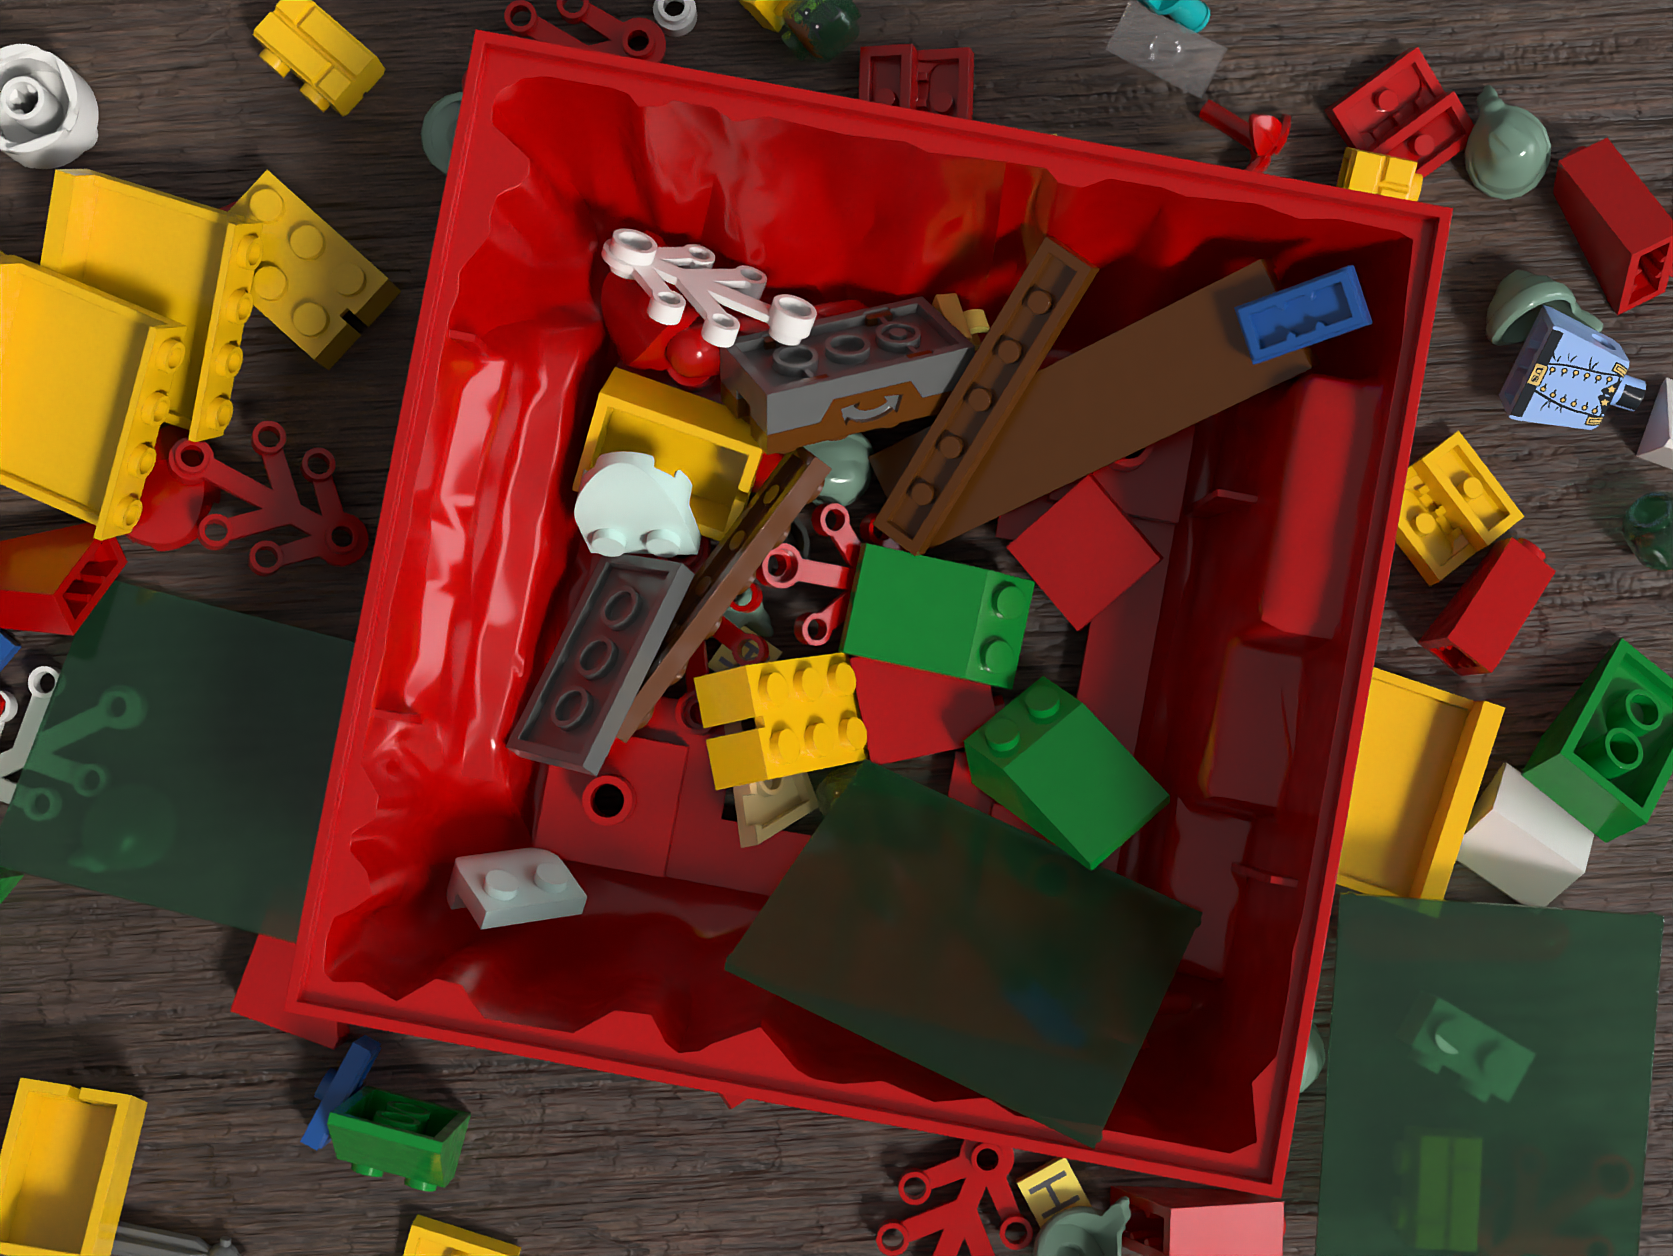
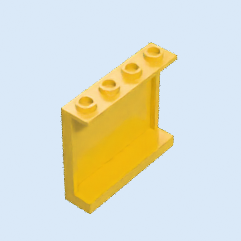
M55 169L40 266L186 325L187 329L183 340L185 355L180 367L174 373L168 395L171 402L170 410L164 422L190 430L188 440L193 442L224 435V430L229 425L233 414V404L230 398L234 377L238 374L243 361V351L240 345L244 324L249 319L253 308V297L250 291L254 270L259 265L263 255V242L260 239L263 222L90 169Z
M0 255V484L96 525L93 538L100 541L131 533L132 528L137 524L142 513L140 498L146 477L150 474L156 462V450L154 447L159 428L170 410L171 402L168 395L174 373L180 367L185 355L183 340L187 326L16 255Z
M1373 667L1336 880L1337 885L1429 916L1438 917L1505 707L1487 701H1473Z

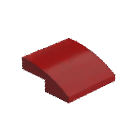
M913 44L860 47L859 100L973 120L974 52L970 47L917 50Z
M1419 47L1408 48L1324 110L1348 147L1418 162L1415 173L1422 174L1423 178L1466 148L1468 137L1474 127L1471 118L1455 91L1445 92Z

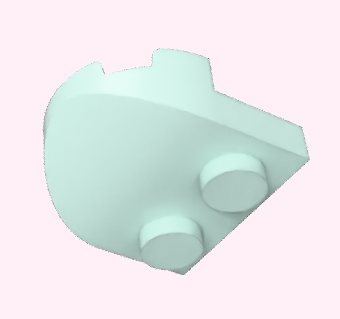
M626 451L602 454L597 458L594 468L589 471L583 470L575 503L574 517L591 553H599L610 557L622 554H654L665 558L676 555H698L702 536L689 505L693 485L681 470H677L673 477L654 467L653 456Z
M522 848L457 857L446 893L451 910L467 907L480 929L582 914L587 900V895L563 861L554 853L538 848Z

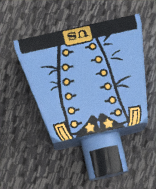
M1543 305L1503 385L1499 397L1508 418L1592 430L1599 426L1609 405L1635 411L1644 398L1646 383L1644 380L1625 375L1630 361L1619 343L1554 308Z

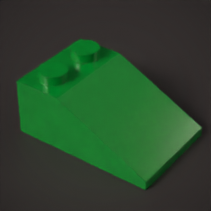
M861 543L838 652L982 683L991 687L1012 690L1035 582L988 569L923 555L914 556L909 552Z
M1623 638L1617 640L1542 735L1521 775L1605 843L1647 824L1673 772V679Z
M1044 676L964 740L972 784L1090 871L1096 868L1170 803V795L1081 701Z
M366 1085L330 1112L327 1126L337 1159L352 1163L350 1167L352 1171L371 1177H382L383 1173L387 1172L405 1177L404 1184L411 1188L422 1191H436L437 1186L445 1188L454 1178L471 1113Z

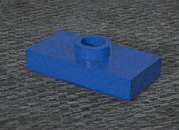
M1354 265L1338 269L1234 307L1253 365L1373 324Z
M366 1035L360 1037L352 1043L338 1071L332 1067L327 1071L314 1095L315 1098L321 1100V1103L300 1142L317 1151L332 1141L327 1126L329 1114L333 1109L360 1090L382 1049L380 1047L381 1043Z

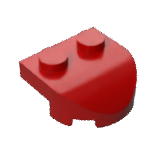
M648 230L644 232L654 239L657 247H667L661 236ZM610 270L602 287V312L607 330L622 362L638 370L654 369L663 371L671 367L666 354L669 341L677 333L688 328L700 314L685 298L686 305L678 324L666 325L659 323L647 314L650 297L636 280L622 278ZM664 281L670 290L684 297L675 285Z
M172 424L159 430L154 447L156 450V462L152 471L146 477L140 498L142 513L139 521L132 528L131 533L125 534L131 542L151 546L156 551H170L183 547L198 538L199 525L208 516L213 502L219 504L221 498L219 487L206 480L196 485L182 484L175 480L168 470L167 460L171 447L178 440L189 437L190 430ZM186 450L181 454V459L187 466L195 467L202 463L201 455L195 450Z

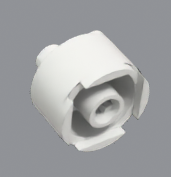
M14 44L0 48V150L25 167L52 169L74 161L84 151L91 149L98 139L99 111L95 95L88 83L58 56L37 46Z

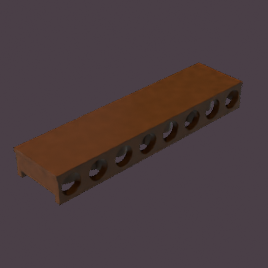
M1272 257L1260 259L1036 372L927 550L1320 365L1321 361L1317 353L1313 354L1310 346L1253 365L1234 307L1283 290L1274 272L1276 266ZM931 426L868 457L887 499Z

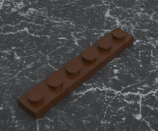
M1045 237L873 522L875 527L914 556L923 555L1100 268L1056 238Z
M798 447L793 452L785 454L693 577L659 647L658 653L616 737L627 743L636 730L643 728L649 722L657 701L669 685L677 683L682 678L688 667L690 657L703 640H707L715 634L721 624L724 612L737 595L744 593L751 586L755 579L757 568L769 552L779 547L785 541L790 531V524L805 504L815 500L822 491L825 478L832 468L805 447Z

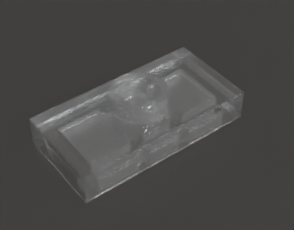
M1130 0L1105 50L1199 98H1203L1228 48L1164 15L1154 14L1142 4Z

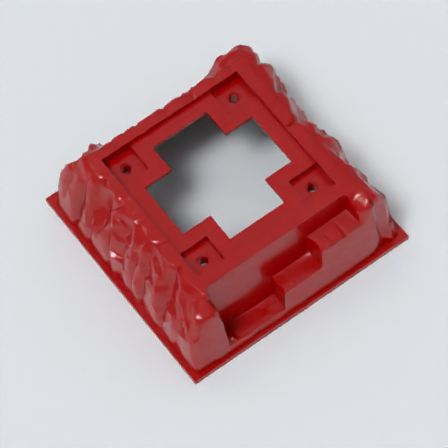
M475 29L283 1012L1281 1198L1453 208ZM625 228L644 233L648 230L661 236L667 247H684L688 244L703 246L715 255L712 269H736L738 266L754 267L763 272L767 277L764 291L759 300L769 305H772L775 296L782 294L800 297L812 305L851 299L859 300L871 308L923 296L932 305L937 294L956 293L962 311L971 309L983 310L990 328L1045 237H1054L1100 269L1037 372L1260 259L1272 257L1276 266L1274 272L1283 290L1338 269L1354 265L1373 324L1310 345L1313 354L1317 353L1321 361L1320 365L1140 449V453L1136 458H1121L1090 473L1164 559L1089 623L1076 698L1099 719L1170 795V803L1096 868L1090 871L972 784L967 756L964 752H955L936 858L786 830L779 831L758 845L741 848L738 822L721 819L727 788L715 789L706 739L725 736L724 724L709 735H693L685 732L680 728L675 717L678 699L661 696L655 704V709L649 722L643 728L636 730L627 743L616 737L597 776L522 758L506 748L602 554L590 552L576 523L574 509L578 492L573 491L572 488L599 393L613 369L617 367L725 405L721 401L720 375L688 378L679 374L672 366L663 371L654 369L638 370L622 362L607 330L601 304L604 280L611 270L602 258L601 252L604 243L612 238L614 231ZM720 304L726 313L734 317L746 315ZM699 315L693 323L705 320ZM988 332L978 333L981 343ZM764 452L751 493L758 492L784 457L783 454L774 453L767 455ZM1086 476L999 516L995 538L1014 541ZM627 554L658 559L654 554ZM698 706L695 711V717L699 723L703 724ZM604 784L615 785L623 794V807L615 816L601 813L596 806V793ZM522 848H538L548 850L557 855L587 895L582 914L480 929L467 907L451 910L446 893L457 857ZM1046 866L1057 867L1062 875L1060 890L1050 897L1039 896L1033 886L1036 873ZM1128 950L1135 951L1133 968L1125 988L1129 994L1187 991L1192 1000V1008L1189 1014L1134 1016L1149 1041L1150 1047L1143 1050H1128L1117 1044L1112 1039L1109 1030L1101 1031L1096 1017L1095 999L1097 991L1103 992L1102 975L1116 956Z

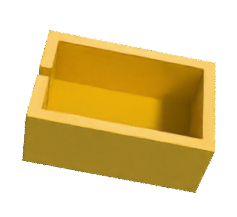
M268 170L261 175L228 211L263 222L260 238L263 242V255L259 265L254 270L250 291L253 297V305L311 358L327 370H330L361 336L342 317L350 310L369 327L401 292L380 270Z
M615 367L599 393L572 490L578 492L583 470L589 471L594 468L597 458L602 454L626 451L651 455L654 457V467L656 469L664 471L673 477L677 470H681L690 479L693 487L689 505L699 531L705 537L721 541L746 508L764 451L752 438L751 425L742 418L736 419L725 405Z
M841 652L745 665L694 678L703 728L754 718L756 729L706 739L716 790L870 759L866 743L867 731L861 718L855 689L856 677L850 665L849 654Z
M20 1077L0 1153V1254L8 1256L111 1255L148 1102L128 1094L81 1087L80 1090L71 1085Z

